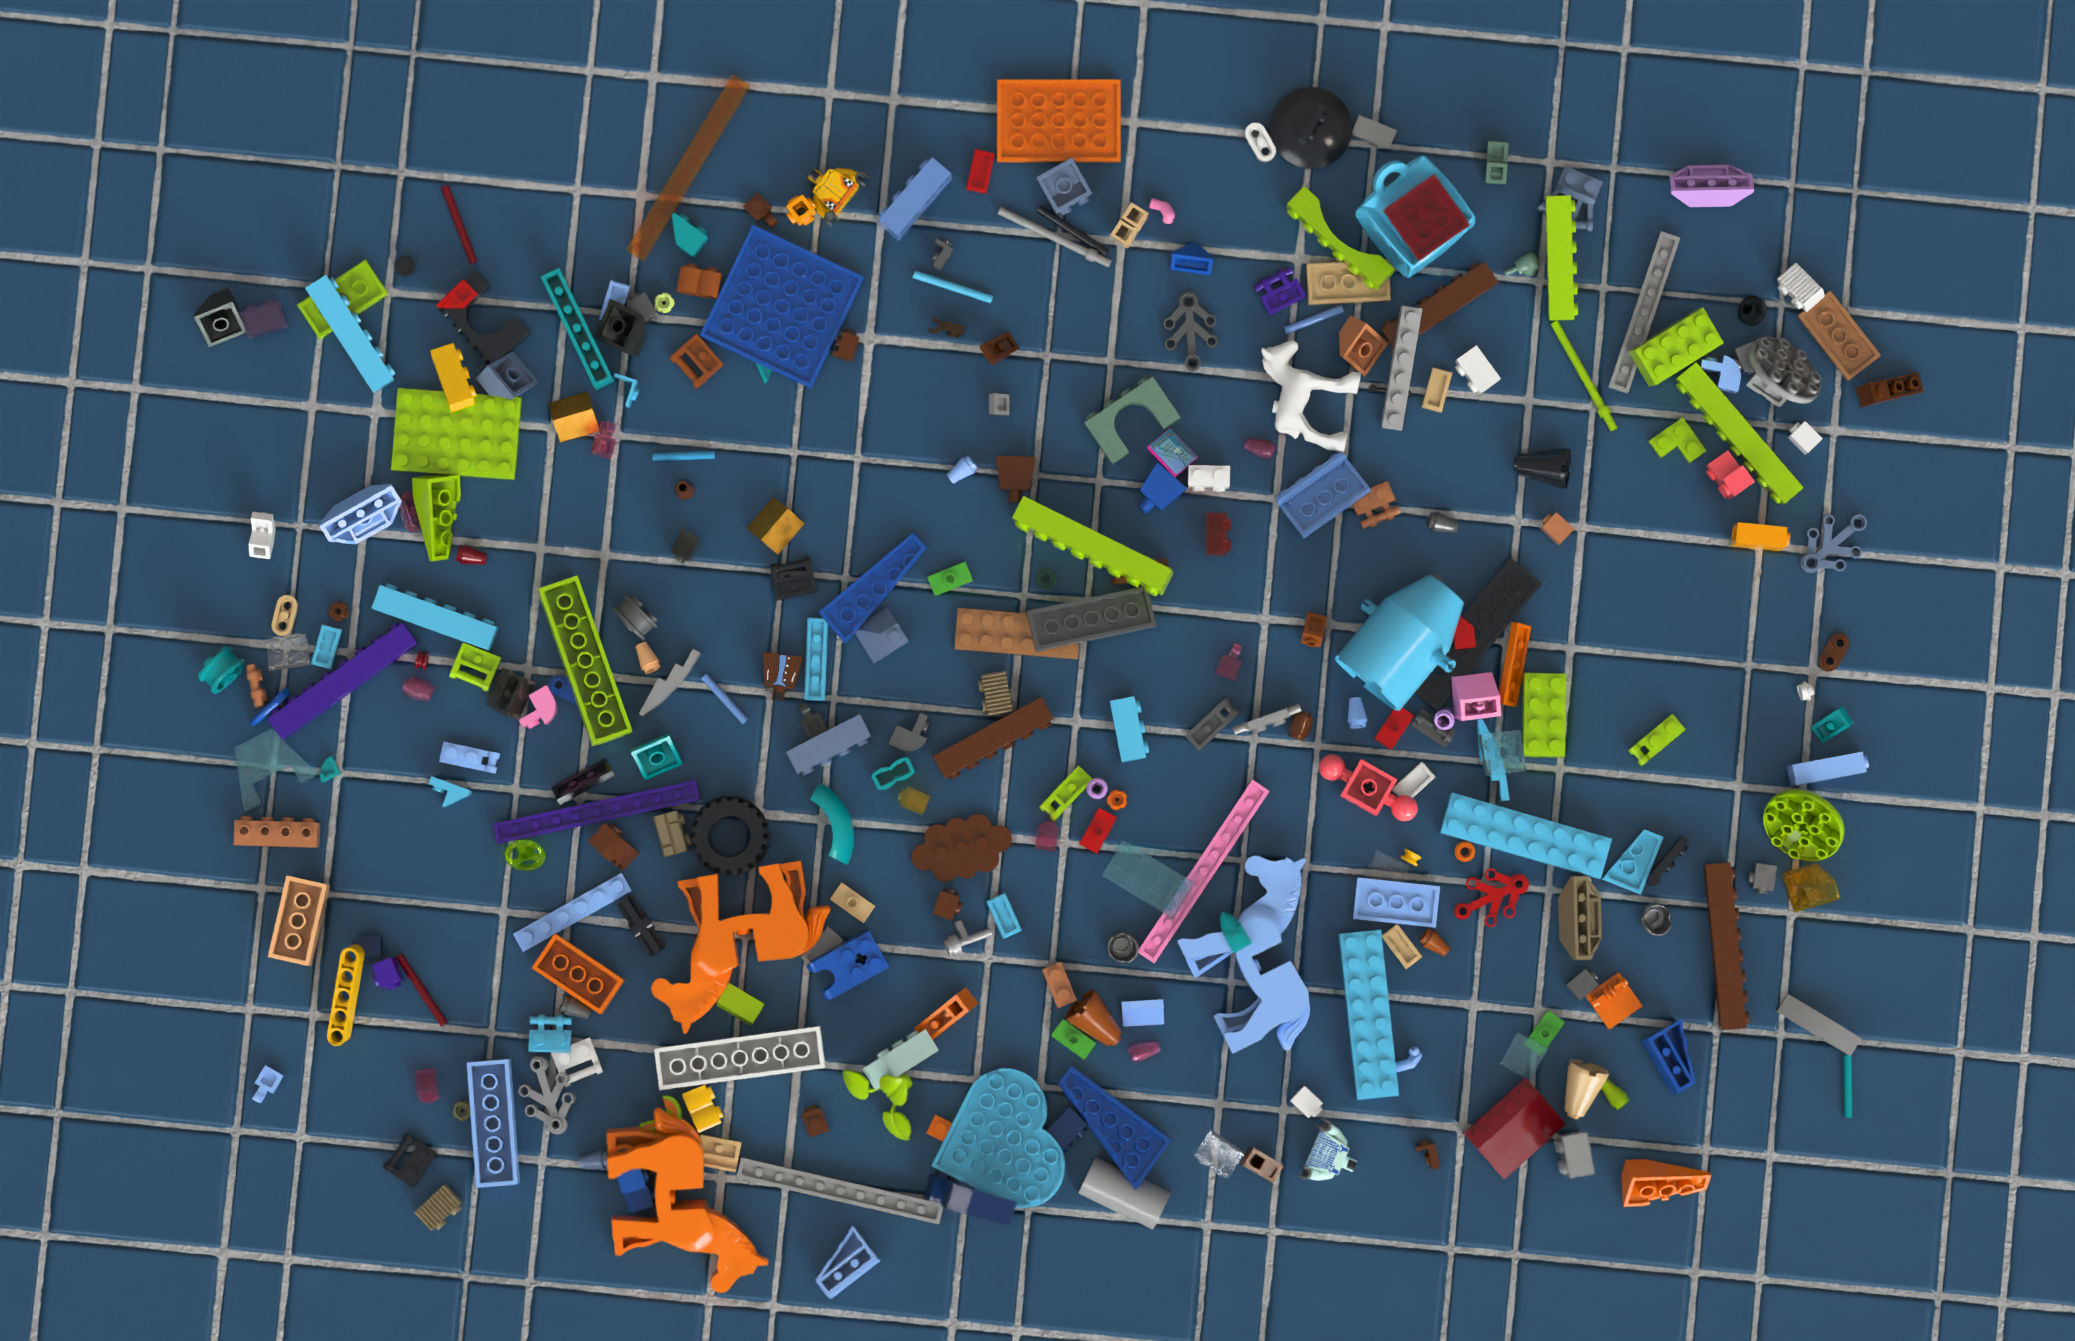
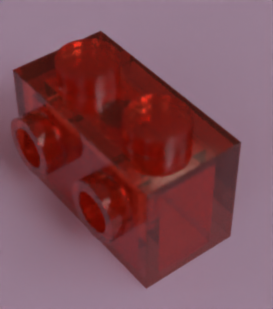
M1227 513L1205 514V556H1226L1227 551H1231V539H1227V531L1231 530V519L1227 518Z

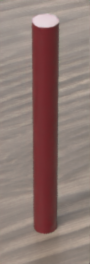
M449 185L443 186L441 190L470 265L477 263V258Z
M403 953L397 956V961L439 1025L442 1027L447 1024L448 1021Z

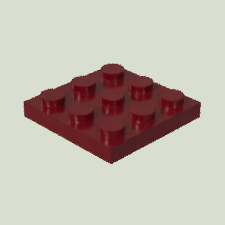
M1435 174L1383 210L1418 261L1424 259L1470 226Z

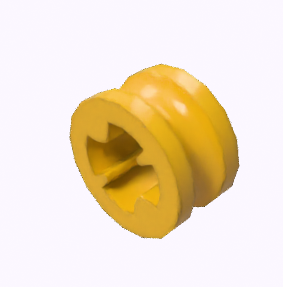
M1405 849V855H1401L1400 858L1417 867V860H1420L1421 857Z

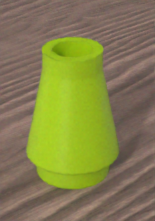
M1609 1079L1605 1081L1601 1090L1612 1108L1615 1107L1619 1110L1630 1100L1627 1097L1628 1094Z

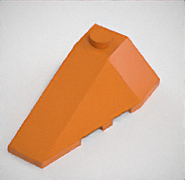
M1647 1159L1626 1160L1621 1174L1623 1207L1649 1205V1201L1660 1198L1662 1201L1669 1200L1668 1196L1680 1194L1684 1196L1707 1190L1711 1173Z

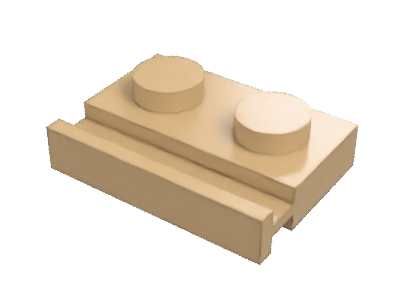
M701 1134L700 1138L704 1145V1166L736 1172L742 1142Z

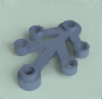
M1830 514L1825 515L1822 518V524L1824 525L1823 546L1816 553V539L1820 533L1816 528L1808 529L1806 532L1808 550L1807 554L1801 558V568L1807 573H1815L1820 568L1834 569L1837 572L1844 571L1846 569V562L1844 560L1828 561L1821 559L1827 554L1846 555L1853 559L1859 558L1862 555V549L1859 546L1839 547L1838 545L1854 531L1865 529L1867 519L1861 514L1853 516L1850 519V525L1832 539V528L1835 518ZM1826 517H1830L1832 519V523L1830 525L1825 523ZM1855 520L1861 521L1860 527L1854 525ZM1811 530L1816 532L1815 538L1810 537L1809 532ZM1854 548L1858 549V556L1852 554ZM1809 559L1814 561L1813 567L1807 565ZM1837 562L1843 563L1842 569L1836 567Z

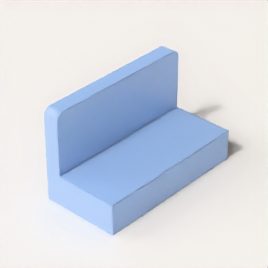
M1163 999L1121 1002L1124 1027L1164 1024Z

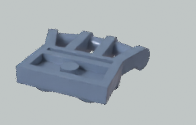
M1565 166L1555 191L1550 196H1557L1558 194L1564 196L1571 195V199L1577 201L1575 212L1572 213V220H1576L1582 203L1587 205V221H1576V229H1587L1588 232L1593 231V205L1603 181ZM1544 201L1537 209L1546 214Z

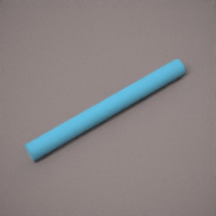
M916 270L913 275L914 279L991 303L993 295Z

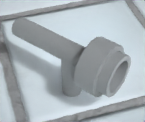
M962 920L954 923L960 939L957 938L956 934L947 936V939L944 940V946L948 955L955 956L962 953V946L992 936V931L990 928L968 935Z

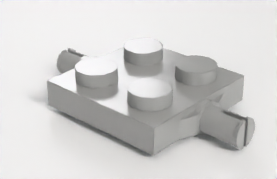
M1297 704L1247 723L1245 721L1243 724L1232 728L1235 735L1245 731H1253L1256 734L1265 731L1267 725L1273 724V727L1282 725L1290 715L1302 711L1300 705Z

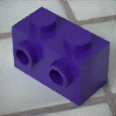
M390 957L371 965L375 973L372 975L376 986L387 988V990L391 991L402 986L400 982L405 981L396 957Z

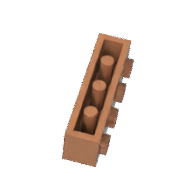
M240 816V820H235L234 845L319 848L320 823H315L314 818H302V822H294V818H282V821H273L274 817H261V821H253V817Z

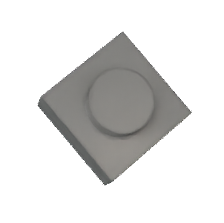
M989 394V414L1010 415L1009 395Z

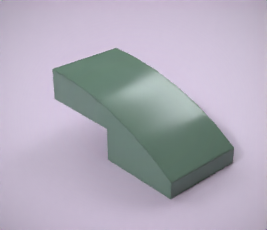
M1488 141L1485 183L1506 184L1509 142Z

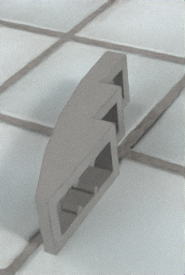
M692 649L683 667L675 663L666 681L658 677L639 713L641 716L645 717L657 708L679 687L694 667L701 653Z
M1789 994L1786 995L1776 1011L1848 1056L1852 1055L1862 1039Z

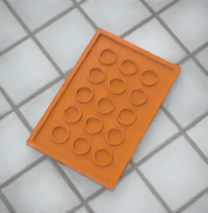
M1121 79L997 80V162H1065L1070 158H1073L1074 162H1121Z

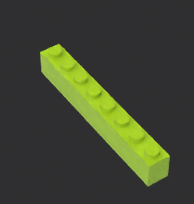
M1697 362L1675 380L1677 382V389L1682 394L1686 393L1690 397V404L1696 410L1700 409L1704 414L1702 416L1703 419L1710 426L1714 425L1718 430L1716 431L1718 437L1722 441L1726 440L1731 445L1729 447L1731 452L1736 457L1740 456L1744 460V467L1750 473L1753 471L1758 477L1756 479L1761 487L1768 488L1771 492L1770 497L1776 504L1784 505L1804 488Z

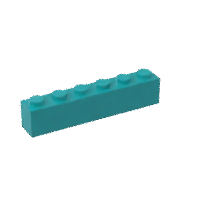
M560 268L541 276L594 388L598 390L615 382Z

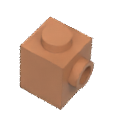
M1557 512L1553 516L1549 513L1541 522L1543 524L1541 530L1558 546L1574 530Z

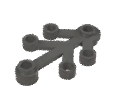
M1188 291L1180 295L1178 299L1179 307L1163 322V327L1166 330H1173L1175 322L1185 313L1186 321L1171 338L1166 339L1164 346L1168 351L1175 350L1179 340L1187 334L1188 356L1185 359L1184 365L1187 370L1194 372L1201 366V359L1196 355L1195 333L1205 341L1209 348H1215L1218 344V339L1216 336L1210 335L1194 321L1193 312L1204 320V324L1208 328L1214 327L1217 320L1214 315H1209L1198 305L1199 299L1197 295ZM1191 299L1192 305L1187 306L1184 301ZM1213 318L1214 324L1209 325L1206 320ZM1168 320L1173 322V326L1170 328L1165 325ZM1214 338L1216 343L1210 345L1208 339ZM1173 341L1175 346L1169 348L1167 342ZM1195 360L1197 365L1191 367L1189 366V361Z

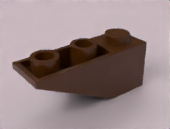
M1918 372L1870 382L1856 387L1861 408L1924 392Z

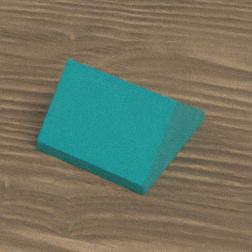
M670 734L630 750L645 781L683 764Z

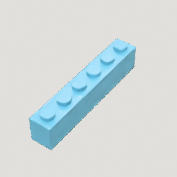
M325 275L305 289L372 392L376 393L394 381L392 376L395 375V372L389 364L385 366L381 360L384 355L378 346L373 348L370 341L373 340L367 329L362 331L358 325L361 323V320L356 312L351 314L347 308L350 303L344 294L340 296L336 291L339 286L333 277L328 278Z
M386 583L385 587L379 586L372 609L487 651L491 650L499 629L494 626L495 622L483 618V621L476 620V615L466 611L462 615L455 612L456 608L444 604V607L437 606V601L427 597L423 601L416 598V593L407 590L405 594L398 592V587Z

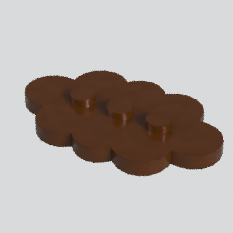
M981 814L972 815L967 821L961 818H953L946 826L934 824L926 830L924 835L925 844H921L913 850L911 861L919 870H932L934 876L942 882H950L957 875L965 879L971 878L978 870L990 872L997 867L999 863L998 853L1006 851L1011 846L1012 834L1004 826L992 827L989 819Z

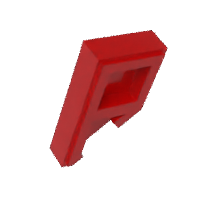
M462 279L436 306L438 308L464 309L478 293Z
M1461 616L1453 637L1455 650L1476 647L1474 626Z

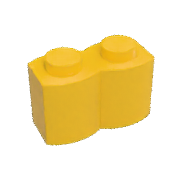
M704 1084L682 1094L698 1133L721 1123L720 1118H723L720 1107H715L712 1101L715 1095L711 1086L707 1088Z

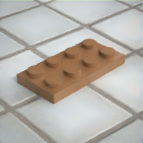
M1831 291L1825 294L1824 298L1818 301L1808 312L1803 311L1797 316L1847 382L1881 356Z

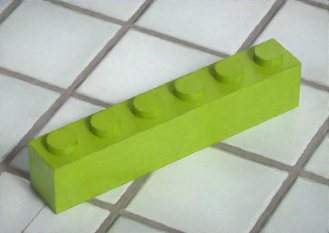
M1571 195L1546 196L1549 321L1574 320V316L1578 315V303H1574V295L1578 293L1577 282H1573V274H1577V262H1573V253H1576V241H1572V233H1576V221L1572 220L1571 213L1575 212V200H1571Z

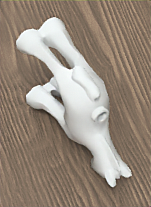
M1294 340L1274 347H1268L1267 349L1261 348L1264 369L1275 382L1282 386L1279 401H1274L1272 413H1276V422L1274 423L1276 430L1280 433L1289 434L1295 439L1299 434H1302L1305 441L1318 444L1327 450L1344 453L1348 433L1338 432L1332 435L1319 433L1309 425L1303 415V410L1309 401L1312 390L1357 394L1361 372H1352L1342 378L1333 379L1322 377L1308 370L1294 369L1289 365L1290 359L1298 350V343Z

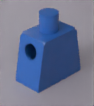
M1157 462L1139 491L1145 498L1138 507L1145 514L1154 506L1162 511L1181 496L1187 488Z

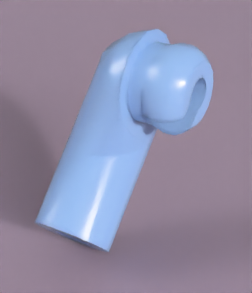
M1411 1047L1409 1049L1410 1055L1407 1059L1395 1062L1397 1072L1412 1069L1422 1058V1052L1419 1047Z

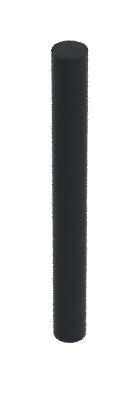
M1042 205L1037 209V213L1103 256H1106L1109 252L1108 248Z

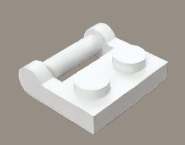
M590 1037L572 1044L571 1053H551L559 1073L566 1072V1069L592 1059L593 1065L570 1074V1080L564 1087H568L571 1085L570 1083L594 1073L600 1074L603 1072ZM561 1075V1081L564 1082L565 1077Z

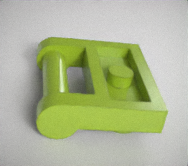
M463 642L449 677L453 679L459 678L488 692L502 658ZM461 664L487 674L486 679L483 680L461 671Z

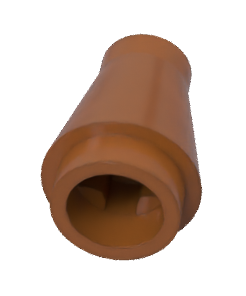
M1427 928L1419 938L1422 947L1436 952L1443 957L1451 948L1434 929Z

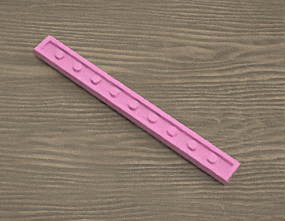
M1254 780L1250 782L1139 948V954L1153 963L1156 962L1270 792Z

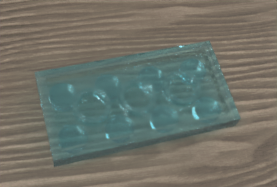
M1124 840L1102 875L1171 918L1175 917L1195 884Z

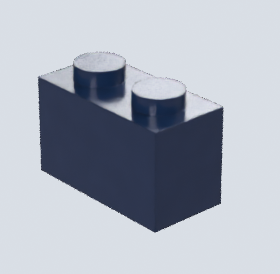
M1069 1107L1046 1131L1057 1140L1065 1154L1073 1146L1070 1142L1075 1137L1079 1139L1087 1131L1085 1128L1087 1123Z

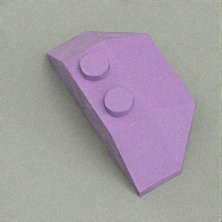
M1690 165L1669 177L1671 194L1689 207L1733 206L1754 192L1752 174L1745 173L1731 165Z

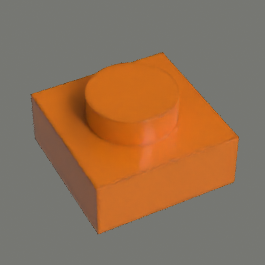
M935 1114L926 1133L944 1141L952 1122Z

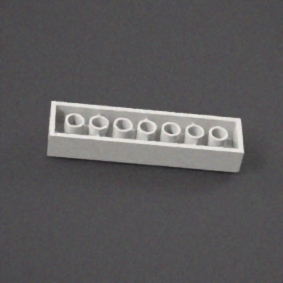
M821 1026L654 1049L659 1090L826 1068Z

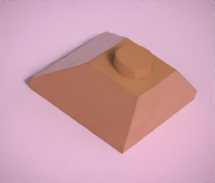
M1353 316L1349 317L1339 331L1340 356L1365 377L1388 343L1367 323Z

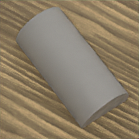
M1098 1156L1095 1157L1078 1194L1152 1230L1171 1193L1145 1179L1135 1190L1118 1166Z

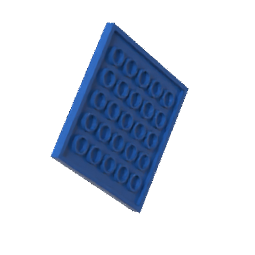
M752 225L699 336L812 389L864 277Z

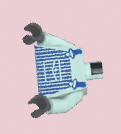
M1324 1117L1320 1118L1324 1121V1124L1321 1127L1316 1125V1128L1320 1131L1305 1166H1298L1303 1169V1173L1301 1175L1296 1174V1177L1316 1181L1331 1179L1334 1175L1339 1174L1341 1168L1353 1172L1357 1164V1160L1347 1156L1350 1148L1347 1147L1348 1141L1341 1130Z

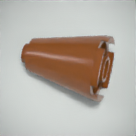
M1092 989L1082 996L1084 999L1079 1003L1076 1001L1065 1015L1066 1020L1104 1045L1114 1046L1121 1040L1122 1037L1120 1035L1122 1031L1099 994Z

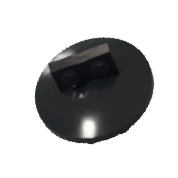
M1304 87L1290 92L1280 100L1271 117L1270 136L1276 151L1285 161L1302 169H1319L1334 163L1346 151L1351 140L1352 120L1346 105L1335 94L1322 88Z

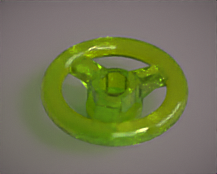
M530 840L514 841L506 847L504 852L506 862L511 867L521 871H531L539 868L546 858L544 849L538 843ZM517 847L518 856L513 860L510 853ZM528 860L537 861L529 865L520 864L521 862Z

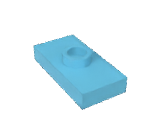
M321 625L311 662L312 665L332 670L342 629Z
M1005 893L986 901L1003 939L1022 931Z

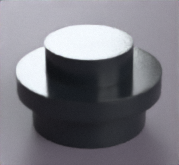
M401 256L396 260L394 267L400 276L407 277L415 271V262L409 256Z

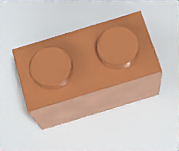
M1062 962L1042 970L1057 1008L1077 1001Z

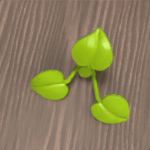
M847 1069L842 1071L845 1085L854 1097L865 1100L869 1096L868 1092L872 1093L879 1089H882L887 1094L893 1105L890 1111L883 1113V1122L888 1131L902 1140H910L911 1126L908 1119L902 1113L895 1112L897 1105L901 1106L906 1102L907 1090L912 1087L910 1077L904 1073L898 1077L883 1075L880 1078V1088L875 1090L874 1088H869V1082L862 1074Z

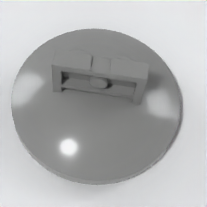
M1761 337L1751 345L1749 358L1755 373L1748 379L1746 386L1763 395L1779 408L1787 399L1796 403H1810L1819 395L1821 376L1816 372L1803 350H1797L1784 338Z

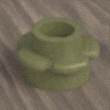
M467 1101L456 1102L452 1110L453 1116L458 1118L459 1121H466L468 1117H471L470 1103Z

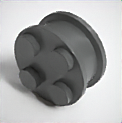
M625 595V600L617 608L613 607L612 610L621 618L620 621L631 632L634 631L644 641V636L653 627H658L655 624L658 620L647 609L643 612L641 610L643 605L633 595L630 597Z

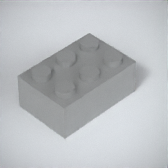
M1576 1131L1556 1135L1557 1140H1554L1555 1151L1560 1153L1561 1158L1558 1161L1559 1172L1568 1178L1595 1174L1587 1132Z

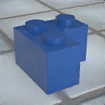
M632 1169L617 1177L621 1192L625 1196L629 1213L655 1206V1190L650 1189L648 1182L651 1181V1176L648 1169Z

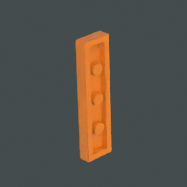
M1516 622L1511 624L1499 690L1500 704L1517 708L1532 626Z

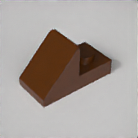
M1009 331L979 347L985 358L992 365L997 364L1020 349Z

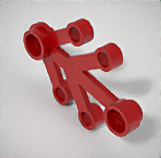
M1493 868L1487 869L1484 873L1487 880H1497L1506 884V886L1500 889L1479 882L1474 877L1468 878L1466 881L1468 889H1476L1488 893V895L1469 904H1457L1454 908V915L1458 919H1466L1470 916L1471 911L1492 902L1489 913L1484 918V924L1487 927H1493L1497 923L1496 916L1503 896L1511 893L1508 905L1504 907L1502 913L1506 918L1514 917L1518 897L1520 894L1525 893L1529 887V881L1524 875L1515 874L1509 877L1497 873ZM1490 870L1495 873V876L1492 879L1488 878L1487 873ZM1471 879L1476 882V886L1473 888L1468 884ZM1517 880H1520L1522 882L1521 888L1515 887V882ZM1461 907L1466 909L1465 915L1459 913ZM1507 908L1512 909L1513 914L1511 916L1505 914ZM1488 917L1494 919L1492 925L1487 924L1486 920Z

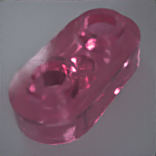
M407 491L399 496L402 501L399 510L406 529L416 533L421 530L413 500V492Z

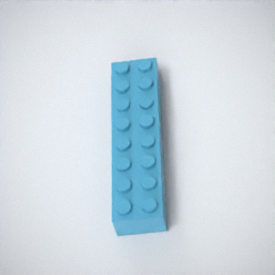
M1450 793L1439 831L1440 834L1596 879H1601L1612 841L1608 837L1456 793Z
M1381 930L1338 934L1356 1100L1399 1096Z

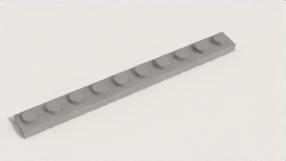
M742 1157L736 1177L935 1224H940L943 1211L941 1203Z

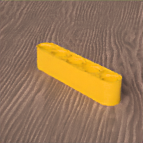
M358 944L350 945L340 955L327 1032L328 1042L333 1046L345 1043L352 1033L365 956L364 949ZM349 951L355 953V960L350 957ZM346 971L351 972L352 980L346 976ZM343 991L349 994V999L343 997ZM339 1011L345 1013L346 1019L340 1017ZM336 1031L342 1033V1039L336 1036Z

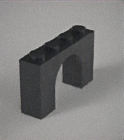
M473 271L464 280L478 295L464 309L440 308L439 311L446 319L451 317L455 323L452 326L459 334L464 332L469 337L466 340L473 349L477 347L482 352L479 356L488 365L490 362L493 363L513 351L531 333L516 316L501 330L491 335L479 334L471 328L468 320L469 310L473 303L490 289V286L476 271Z

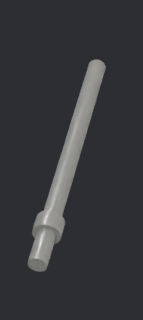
M1000 207L998 211L999 215L1085 256V259L1091 262H1098L1108 268L1112 260L1098 254V251L1083 247L1003 207Z

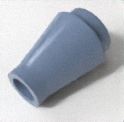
M600 1150L586 1156H580L579 1164L581 1169L606 1170L608 1168V1151Z

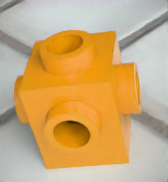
M802 194L788 201L789 205L786 206L788 213L786 215L792 224L796 222L799 226L802 224L806 226L815 219L813 216L816 215L814 210L816 206L809 197L806 199ZM804 209L805 213L800 216L798 210Z

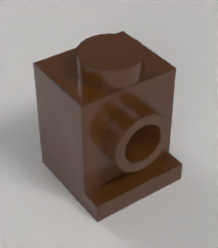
M845 329L842 337L838 336L835 345L838 352L833 351L832 355L834 358L853 363L860 340L856 336V332Z

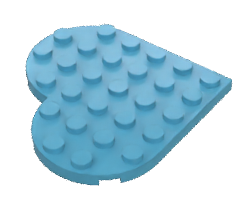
M1010 1068L997 1069L985 1073L978 1078L969 1089L931 1166L959 1181L968 1183L969 1186L979 1191L1017 1202L1015 1206L1017 1208H1031L1049 1200L1057 1192L1063 1181L1065 1158L1057 1140L1043 1129L1047 1118V1102L1039 1084L1026 1073Z

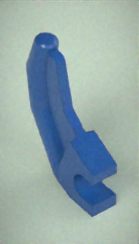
M285 687L251 719L250 725L255 726L260 723L291 692Z

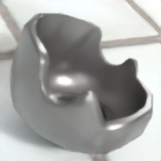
M1649 904L1644 907L1640 914V924L1647 933L1662 936L1672 927L1670 921L1671 913L1662 904Z
M1117 932L1109 938L1107 950L1109 956L1116 962L1130 963L1137 957L1139 945L1134 935L1128 932Z

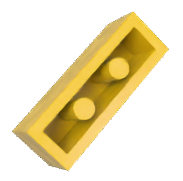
M454 343L430 350L451 412L475 405L473 397H476V392L473 385L469 386L467 382L470 376L467 367L462 368L460 361H463V356L460 348L456 349Z

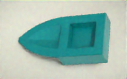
M1222 912L1220 918L1221 930L1233 954L1251 945L1252 942L1240 922L1232 915Z

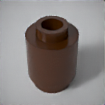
M1301 710L1302 712L1293 714L1288 729L1290 732L1288 737L1304 742L1305 737L1309 735L1314 719L1310 717L1311 713Z

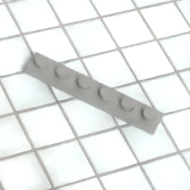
M1400 306L1381 428L1400 431L1403 428L1422 315V308Z

